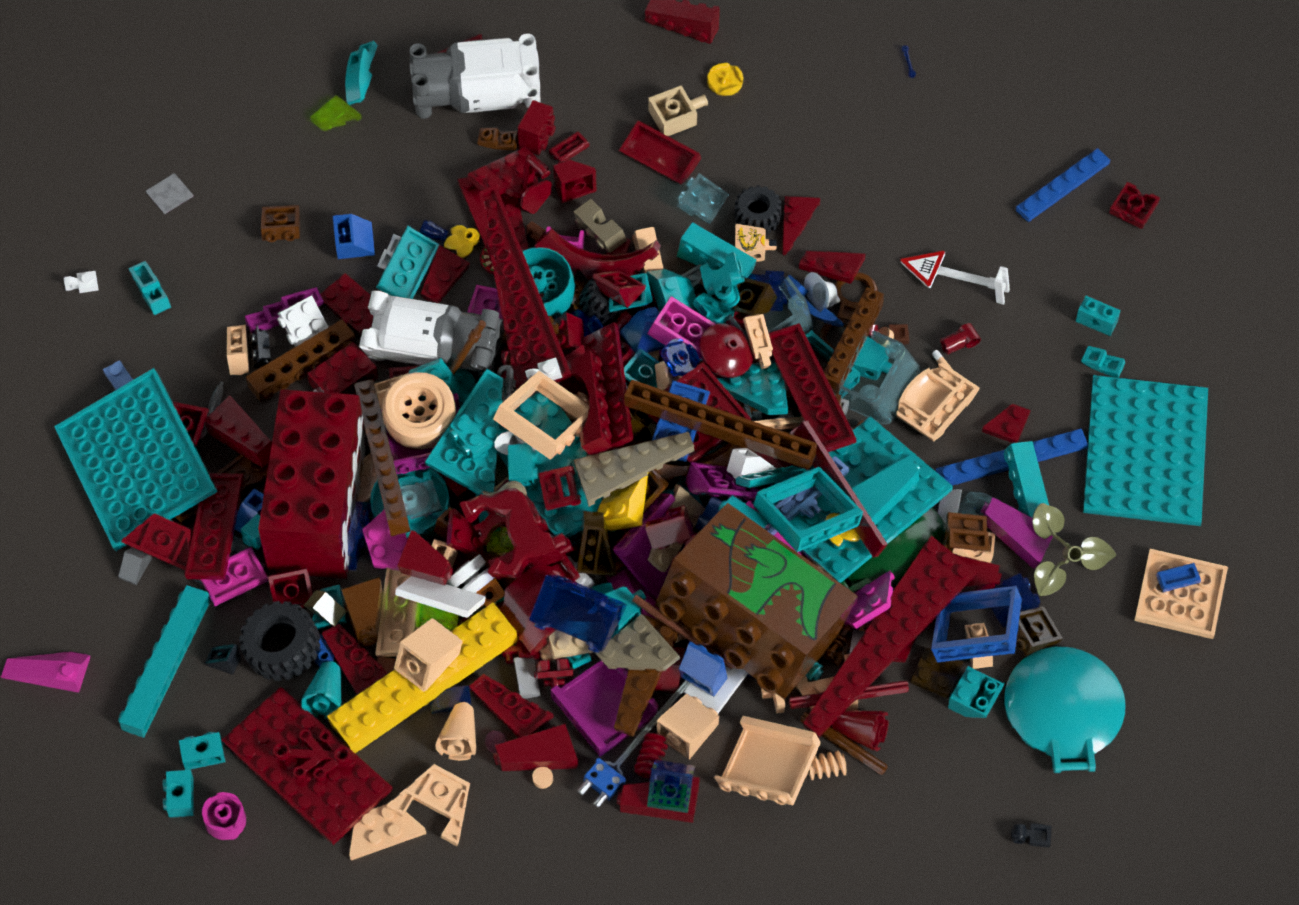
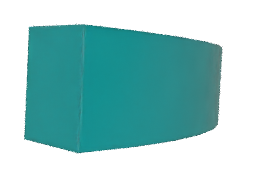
M146 261L128 268L139 291L154 315L171 308L167 295Z

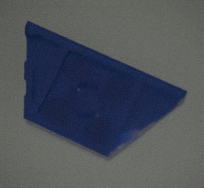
M360 501L355 503L348 532V556H351L348 570L356 571L361 548L365 547L366 539L362 529L370 523L371 503Z

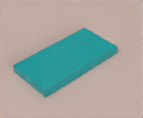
M407 226L376 288L390 296L413 299L440 244Z

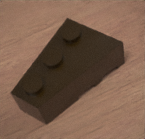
M583 511L576 555L578 573L616 576L615 558L604 513Z

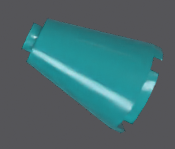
M333 661L321 664L302 697V708L305 711H309L314 717H318L319 714L325 715L324 719H328L327 716L342 706L341 669Z

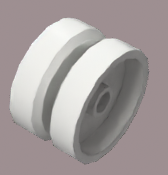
M479 554L473 560H468L455 570V574L449 580L447 579V584L458 587L463 583L465 586L461 589L476 593L495 577L488 574L489 568L479 574L478 570L486 563Z

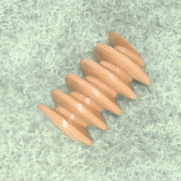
M835 751L833 756L831 752H827L825 758L823 753H819L818 759L815 755L807 775L810 776L811 780H814L815 774L818 775L819 779H822L823 773L830 778L833 771L835 776L838 777L839 770H841L845 776L846 762L844 754L842 753L841 755L839 751Z

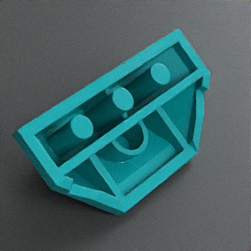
M666 269L647 272L660 312L672 296L700 314L693 306L696 295L689 278Z

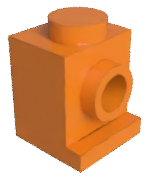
M495 578L476 592V594L483 596L487 592L493 594L492 599L485 597V603L480 606L481 608L483 606L487 607L505 596V591Z

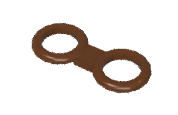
M862 272L856 274L854 280L864 282L869 288L878 291L875 281L869 275ZM837 280L834 285L836 286L837 295L840 299L839 304L841 305L837 317L845 324L843 327H847L859 302H851L844 298L841 288L845 282ZM825 323L819 332V337L835 350L836 348L828 342L827 334L837 326Z

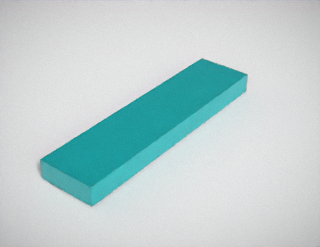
M788 466L738 476L736 478V485L752 488L777 483L805 473L806 469Z

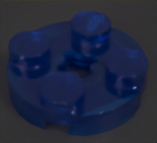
M672 339L661 350V356L673 376H684L696 368L699 363L696 349L691 344L683 343L684 340Z

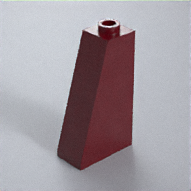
M565 724L495 745L496 753H493L495 764H500L502 771L536 770L539 767H547L550 770L578 768V759Z
M700 777L665 780L693 785L688 811L649 806L648 799L652 782L623 785L622 792H618L617 796L620 812L693 823ZM686 788L685 792H690V788ZM668 793V797H672L673 793Z

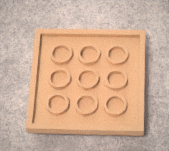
M1150 549L1134 621L1213 639L1228 566ZM1195 563L1201 578L1200 583L1162 592L1156 577L1157 572Z

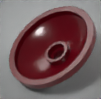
M715 324L702 334L699 342L700 355L705 365L715 374L726 378H735L743 375L752 365L753 354L749 339L738 328L729 324Z

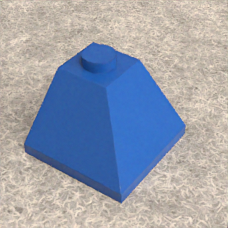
M656 307L638 311L620 331L621 336L635 354L640 348L649 353L669 347L648 335L651 326L660 314Z

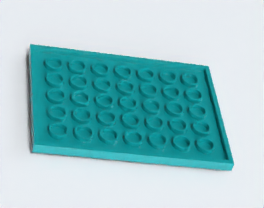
M154 368L54 426L115 551L125 547L127 544L122 543V539L154 513L171 520L218 492L162 380Z
M1093 375L1083 513L1201 526L1208 388Z
M870 416L852 430L856 437V443L828 453L831 458L836 456L849 467V472L844 478L851 488L907 456L919 465V481L876 524V527L888 544L953 490V486ZM822 494L816 499L818 502L817 506L821 510L819 513L814 512L815 516L813 518L808 517L806 514L804 516L798 514L790 523L800 532L824 522L827 515L831 513L839 515L841 513ZM781 501L775 502L773 505L776 506ZM861 538L858 542L843 539L840 546H836L828 539L802 550L809 560L839 583L844 581L872 557Z

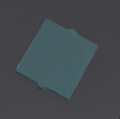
M432 480L420 484L415 483L413 486L401 489L410 519L422 516L428 517L429 514L442 511Z

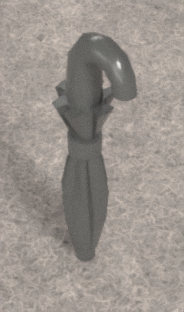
M503 365L497 371L499 376H502V373L506 371V378L503 381L505 396L502 403L512 395V389L517 382L514 379V370L509 365Z
M222 381L219 382L209 400L207 417L221 402L224 382ZM205 423L199 439H202L208 432Z

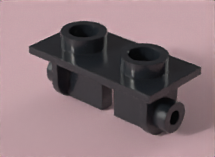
M256 326L253 333H250L249 343L252 344L250 359L253 360V368H256L258 363L265 366L271 362L270 349L263 348H269L270 346L269 334L266 330L259 331L258 326Z

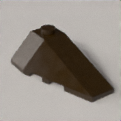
M701 278L699 284L704 287L703 279ZM745 278L744 282L737 284L740 300L732 309L748 316L765 314L770 311L777 299V295L770 284Z

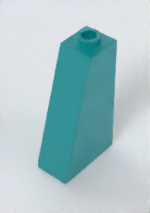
M907 456L852 488L875 525L919 481L920 467L917 462H913Z

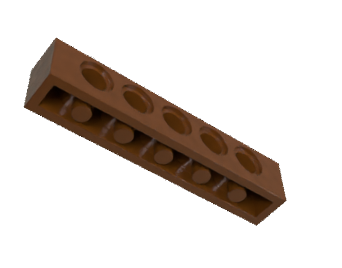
M866 287L824 371L834 394L840 393L883 307L884 293Z
M341 319L246 376L247 385L259 402L270 399L278 391L284 390L293 382L303 379L310 371L350 343L354 342L356 344L355 335Z

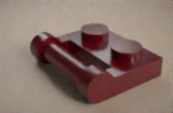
M573 466L539 473L547 511L568 505L577 506L581 503V498L577 493L575 484V469ZM564 476L567 479L570 494L567 497H564L560 477Z

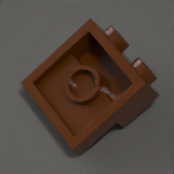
M299 205L262 207V241L274 242L282 239L293 241L294 239H299Z

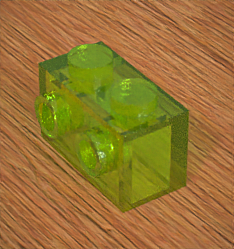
M419 603L417 627H421L433 618L447 630L452 631L457 627L459 615Z

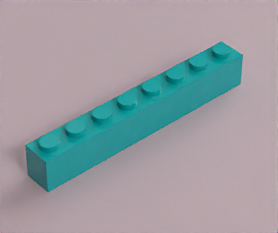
M186 585L184 591L180 592L178 603L170 612V620L167 625L163 626L159 642L154 644L153 654L150 659L146 660L142 676L138 677L136 688L127 699L128 705L125 711L122 710L119 715L118 721L123 731L145 737L211 602L208 592Z

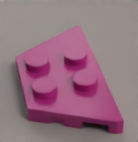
M383 510L362 530L374 568H390L391 570L399 571L397 564L407 542V537L405 533L391 536L385 510Z
M888 571L854 593L858 597L844 624H849L850 627L858 629L890 608V597L893 592L891 580L895 578L891 571Z

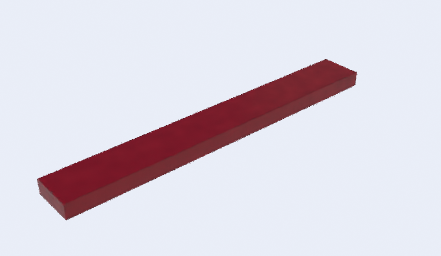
M802 421L793 435L817 443L816 455L812 462L815 468L820 467L863 511L860 525L854 529L872 557H878L888 545L809 422Z

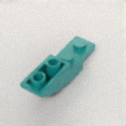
M374 40L360 45L357 51L350 54L345 81L348 105L360 103L365 98L372 78L369 69L378 46Z

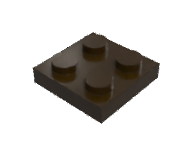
M926 647L911 679V684L948 698L962 668L963 661L937 662L932 650Z

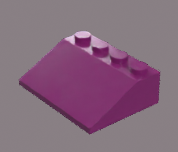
M694 462L690 464L685 481L690 492L696 495L703 493L713 497L727 496L728 498L733 495L736 498H743L751 502L755 501L757 492L773 486V484L748 488L736 485V479L727 471V467Z

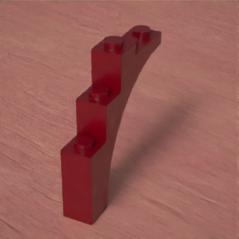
M552 228L540 237L534 245L536 248H548L558 252L569 263L573 276L580 270L588 280L593 277V274L621 271L628 276L637 275L648 259L652 261L659 255L658 250L661 247L657 240H655L646 247L631 253L602 255L588 252L572 245Z

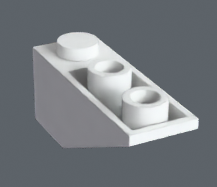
M748 448L733 449L727 471L735 479L738 476L777 469Z

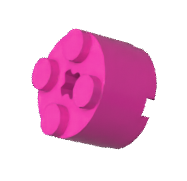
M228 792L217 793L216 796L207 799L203 805V820L208 833L214 838L234 840L245 828L246 814L241 801L236 795Z

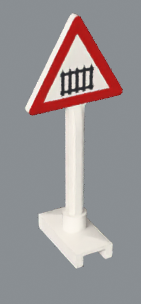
M945 251L901 259V264L927 288H931L936 275L939 274L988 286V288L995 290L996 303L1003 305L1005 302L1004 292L1009 293L1010 290L1008 268L1000 266L996 278H987L940 266L945 256Z

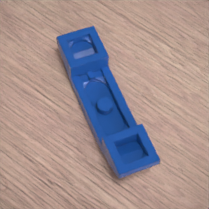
M789 275L787 277L793 296L806 311L826 324L837 327L845 325L827 308H824L821 312L804 298L809 291L792 276Z

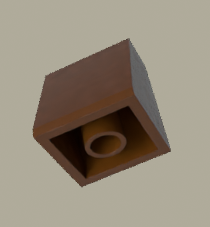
M380 577L341 590L348 618L357 643L361 647L372 646L378 639L383 600Z

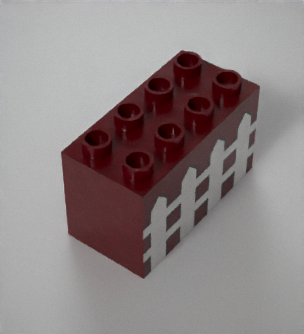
M280 390L258 528L269 573L278 574L307 568L309 576L347 579L361 473L367 443L359 395Z

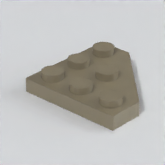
M642 614L595 651L596 655L608 669L628 668V670L656 669V671H665L680 659L674 649Z

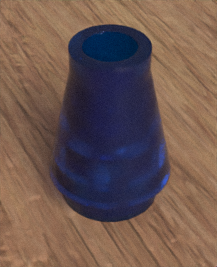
M424 220L420 229V233L424 236L442 241L446 240L449 232L431 220Z

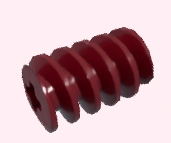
M647 733L644 736L645 741L642 742V748L639 751L640 755L637 757L635 773L644 778L658 779V774L655 772H659L661 767L658 765L663 764V760L659 757H665L666 754L662 750H667L668 746L664 743L666 742L664 736Z

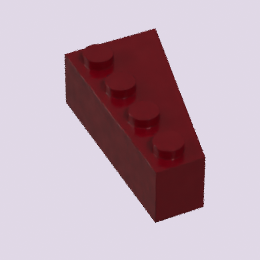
M229 396L206 417L205 426L208 433L264 468L269 463L272 443L237 402Z

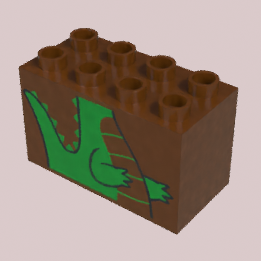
M727 503L674 558L655 606L660 609L661 614L666 619L672 622L677 621L690 630L693 637L699 643L710 645L724 655L725 660L730 666L736 669H743L757 679L759 686L769 693H776L785 699L830 648L832 642L839 635L858 596Z

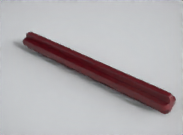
M907 681L871 685L856 700L906 693L909 691V685ZM823 693L790 697V708L798 709L815 706Z

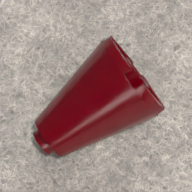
M845 710L832 724V728L872 751H879L881 747H878L880 742L884 743L888 731L889 720L885 719L888 713L885 711Z

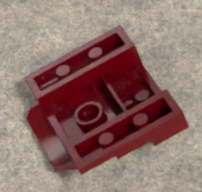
M558 563L553 566H533L505 589L504 604L499 610L516 630L519 640L531 655L534 656L548 645L546 640L548 636L576 614L580 619L595 607V604L579 584L573 580L564 566Z

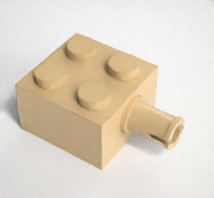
M682 85L648 98V111L660 132L666 136L696 126V109L708 105L704 94L690 100Z

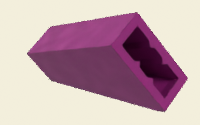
M992 498L989 503L985 502L980 512L983 513L982 516H987V527L1031 568L1036 569L1052 540V534L1048 538H1041L1033 529V518L995 498Z

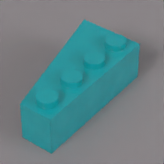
M693 222L682 236L677 257L700 266L708 263L711 269L718 270L724 266L726 255L734 252L741 262L745 278H748L754 270L757 260Z

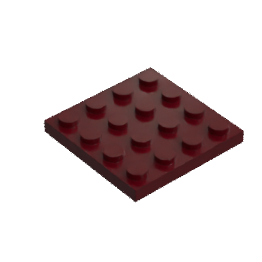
M701 363L677 380V382L710 391L706 405L751 420L750 416L704 363ZM670 386L664 389V391L669 392ZM646 413L657 426L659 418ZM697 431L693 441L694 451L689 453L686 462L690 465L691 462L697 461L725 440Z

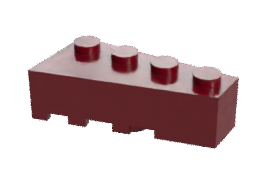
M650 0L645 9V21L652 25L663 27L666 30L680 33L683 36L697 39L700 42L711 44L719 29L720 7L713 6V8H709L703 3L692 5L687 0L676 2V0Z

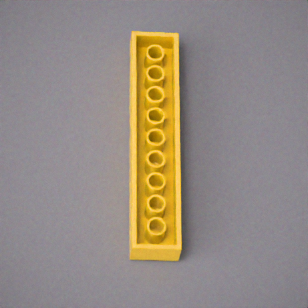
M494 602L450 631L463 641L460 653L425 692L398 671L393 670L329 714L327 717L330 725L344 744L354 753H357L518 642L516 630Z

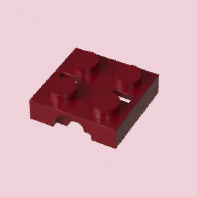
M1127 182L1111 206L1109 213L1143 229L1159 204L1160 197L1152 193L1150 195L1142 194L1135 185Z

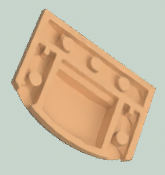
M944 363L938 364V368L924 370L909 383L899 400L896 415L933 442L944 434L947 427L965 407H968L979 391L978 386Z

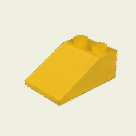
M648 476L623 489H616L610 492V496L603 498L597 512L604 513L609 531L642 526Z

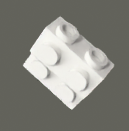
M312 296L277 313L280 326L282 328L285 327L288 332L286 335L287 339L295 347L328 328Z

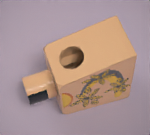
M736 224L735 247L757 259L756 262L765 260V250L776 251V239H765L766 230L764 228Z

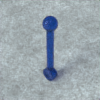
M904 45L902 51L905 53L909 67V77L914 78L916 72L911 65L908 54L909 47Z

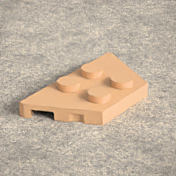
M388 804L374 808L365 814L353 828L350 859L354 860L424 835L426 830L407 812L402 817L387 809Z

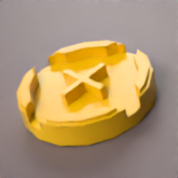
M730 63L717 64L710 69L707 76L708 87L718 95H733L742 88V71L737 66L730 65Z

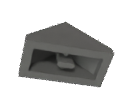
M134 547L125 551L118 576L119 579L137 585L153 556Z

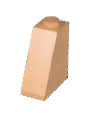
M654 227L634 232L632 239L636 251L657 240ZM659 250V255L652 261L648 259L645 262V266L641 269L642 273L647 274L648 271L663 269Z

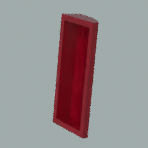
M637 121L619 149V152L680 185L690 176L702 159L700 153L640 121Z

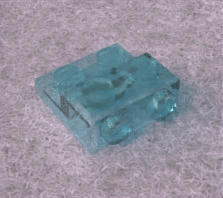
M699 173L695 178L691 177L685 185L688 189L686 192L683 190L679 194L677 206L689 215L693 216L695 214L710 224L729 194Z

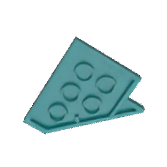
M771 363L768 368L761 369L760 365L752 364L739 377L717 378L734 399L767 415L788 414L785 383L776 363Z

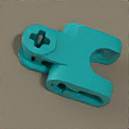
M734 252L727 254L724 266L718 270H712L708 263L700 266L703 284L708 295L716 294L717 298L721 299V303L726 308L736 306L740 300L737 284L745 281L741 262Z

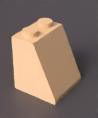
M432 618L400 642L394 669L425 692L459 655L463 641Z
M685 694L657 720V734L664 736L666 744L687 759H690L718 726L719 716L714 709L705 707L697 697Z

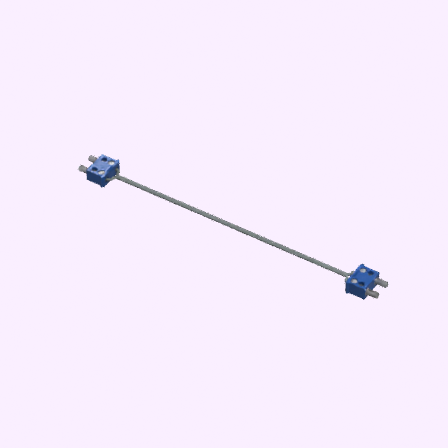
M686 680L682 683L615 763L610 761L604 762L597 758L594 766L584 776V783L580 786L578 792L583 795L589 787L597 791L600 795L594 801L596 807H600L606 799L609 801L626 782L619 768L620 765L653 728L659 717L670 708L690 683ZM609 765L616 766L617 771H615Z

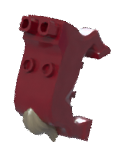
M507 482L498 491H483V494L460 503L465 518L470 523L475 521L482 511H493L481 523L474 526L480 535L479 540L483 545L490 542L493 532L498 527L506 524L507 533L514 549L502 556L488 560L491 567L487 572L498 580L502 577L519 578L527 564L534 566L549 565L565 559V553L573 550L569 538H565L563 533L552 536L546 531L549 529L547 522L544 518L541 519L536 506L527 496L526 489L520 482Z

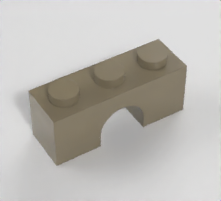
M592 199L573 211L577 226L580 229L584 228L590 239L594 238L601 250L605 249L610 254L627 241L623 230L612 219L600 225L606 219L602 209Z

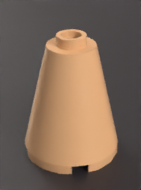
M466 702L458 703L453 707L436 741V750L442 756L443 753L449 755L448 759L468 760L471 758V755L476 753L474 709Z

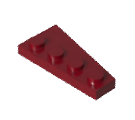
M340 624L322 632L323 638L356 695L389 674Z
M485 674L481 675L469 686V690L518 738L536 733L554 717L553 713L541 709L534 702L527 701L520 694L506 689L504 685Z

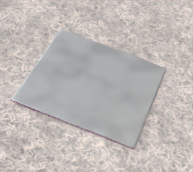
M175 173L146 190V193L164 214L194 196Z

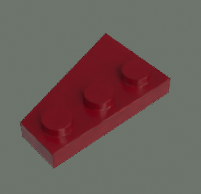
M439 245L423 286L421 297L429 302L439 304L468 270L470 263Z
M806 251L799 263V269L851 284L865 260V253Z

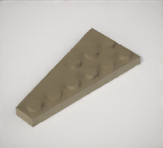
M689 432L574 459L588 506L595 504L594 501L601 497L606 498L610 496V492L616 489H623L648 476V472L653 469L659 470L663 468V464L670 460L676 461L693 452L694 445Z

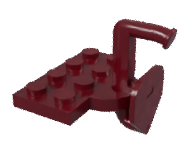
M526 147L468 173V180L480 191L496 185L500 195L506 193L511 197L521 198V208L532 214H535L550 196L552 186L548 180L538 183V177L541 176L544 179L551 172L548 171V166Z

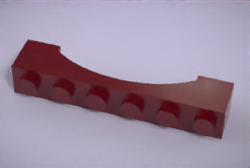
M588 351L570 360L572 375L582 385H586L589 394L587 421L583 431L579 433L581 447L591 456L612 447V434L609 430L610 419L607 415L608 405L605 400L606 390L603 386L602 362L598 356Z

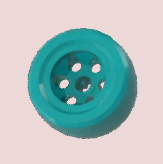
M548 248L524 250V256L538 291L544 294L542 301L548 316H552L555 319L569 308L574 298L575 284L571 267L566 259L554 250ZM551 285L555 286L554 289H549L548 287Z

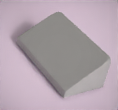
M514 658L519 694L524 699L540 696L538 679L534 678V671H536L534 659Z

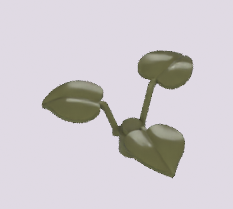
M1040 503L1035 509L1032 519L1033 529L1041 538H1048L1052 534L1056 540L1065 546L1063 549V557L1065 559L1057 563L1056 566L1050 561H1045L1036 567L1034 583L1040 596L1053 594L1064 585L1066 572L1059 568L1061 565L1067 564L1069 561L1078 562L1081 560L1082 565L1087 569L1097 570L1116 556L1112 547L1097 537L1084 539L1081 543V548L1066 543L1055 533L1061 531L1064 526L1065 520L1062 512L1044 503Z

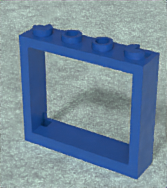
M1010 586L959 593L936 616L931 650L937 662L1015 653L1022 602L1017 587ZM1010 605L1006 634L946 641L951 612Z

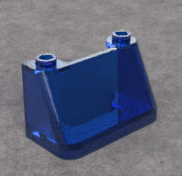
M546 575L529 621L534 622L533 626L545 630L546 627L554 628L586 642L589 650L599 653L607 647L625 612L627 604L565 577Z

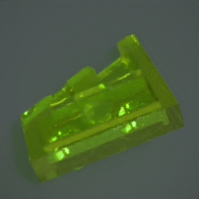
M335 95L310 118L311 122L323 131H326L335 126L346 125V121L353 119L358 121L361 119V114Z

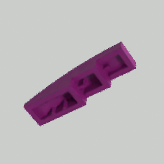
M317 287L281 297V302L263 306V311L246 315L245 321L250 332L253 333L256 326H258L259 331L279 326L280 324L277 319L279 315L277 313L309 296L313 297L318 307L324 302Z

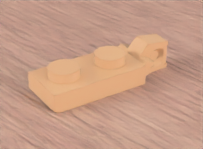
M764 315L745 317L743 320L752 354L755 360L758 359L761 369L768 368L771 365L769 357L772 356L773 348Z

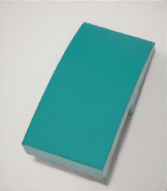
M1092 346L1087 347L1081 360L1086 366L1119 378L1125 365V359L1107 355L1106 350Z

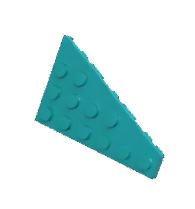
M486 369L451 423L464 414L469 415L480 406L483 407L493 420L502 402L503 378ZM493 420L495 424L499 427L500 424ZM449 425L425 461V465L478 495L483 494V491L494 492L497 460L495 446L473 460L470 455L466 456L461 449L462 445L458 440L454 441L449 434Z

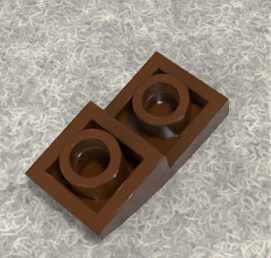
M480 128L477 144L491 149L516 150L518 133L517 131L499 132L498 128Z

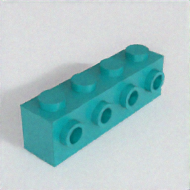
M1033 441L1013 443L1004 450V459L1009 467V478L1014 487L1013 494L1018 502V511L1033 518L1035 509L1040 503L1049 505Z

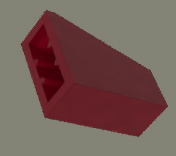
M411 530L397 564L400 572L445 585L453 572L449 561L419 534Z
M956 555L977 572L976 576L960 593L994 589L995 584H1000L1002 573H998L1000 565Z

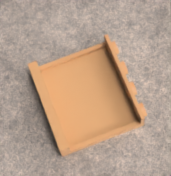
M742 716L740 724L743 727V731L722 777L716 775L715 780L719 787L726 792L735 791L743 796L751 795L763 801L768 799L780 805L788 804L793 806L819 748L820 740L816 733Z

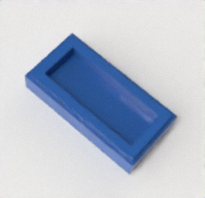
M1195 563L1160 571L1156 574L1162 592L1201 582Z

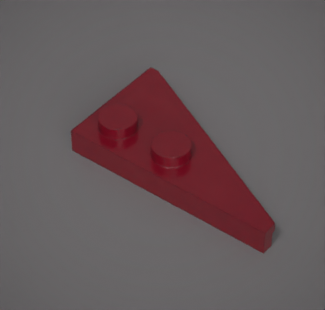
M785 196L783 255H787L792 249L795 240L803 232L806 223L812 218L817 206L819 207L820 198Z

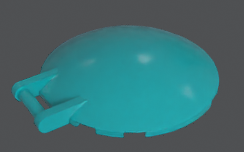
M1070 647L1045 648L1028 655L1018 663L1006 684L1004 704L1012 728H1015L1027 745L1051 756L1054 773L1071 770L1095 772L1094 754L1114 740L1125 716V697L1122 687L1115 674L1105 663L1079 649ZM1064 759H1086V762H1065V763H1061V760H1064Z

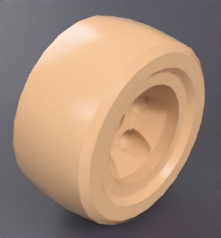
M415 372L398 378L390 385L383 398L382 416L388 433L397 443L410 449L423 450L437 445L456 416V405L451 390L443 380L432 374ZM424 396L426 399L425 401H419L418 398ZM408 400L412 402L410 406H406L404 403ZM431 405L437 406L435 410H431L429 407ZM408 414L409 418L406 419L402 415Z

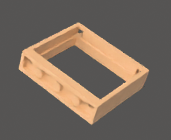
M538 371L499 405L493 420L551 460L557 453L560 455L566 445L570 446L575 436H580L579 432L583 431L587 421L589 405ZM536 391H539L577 418L556 440L514 411Z

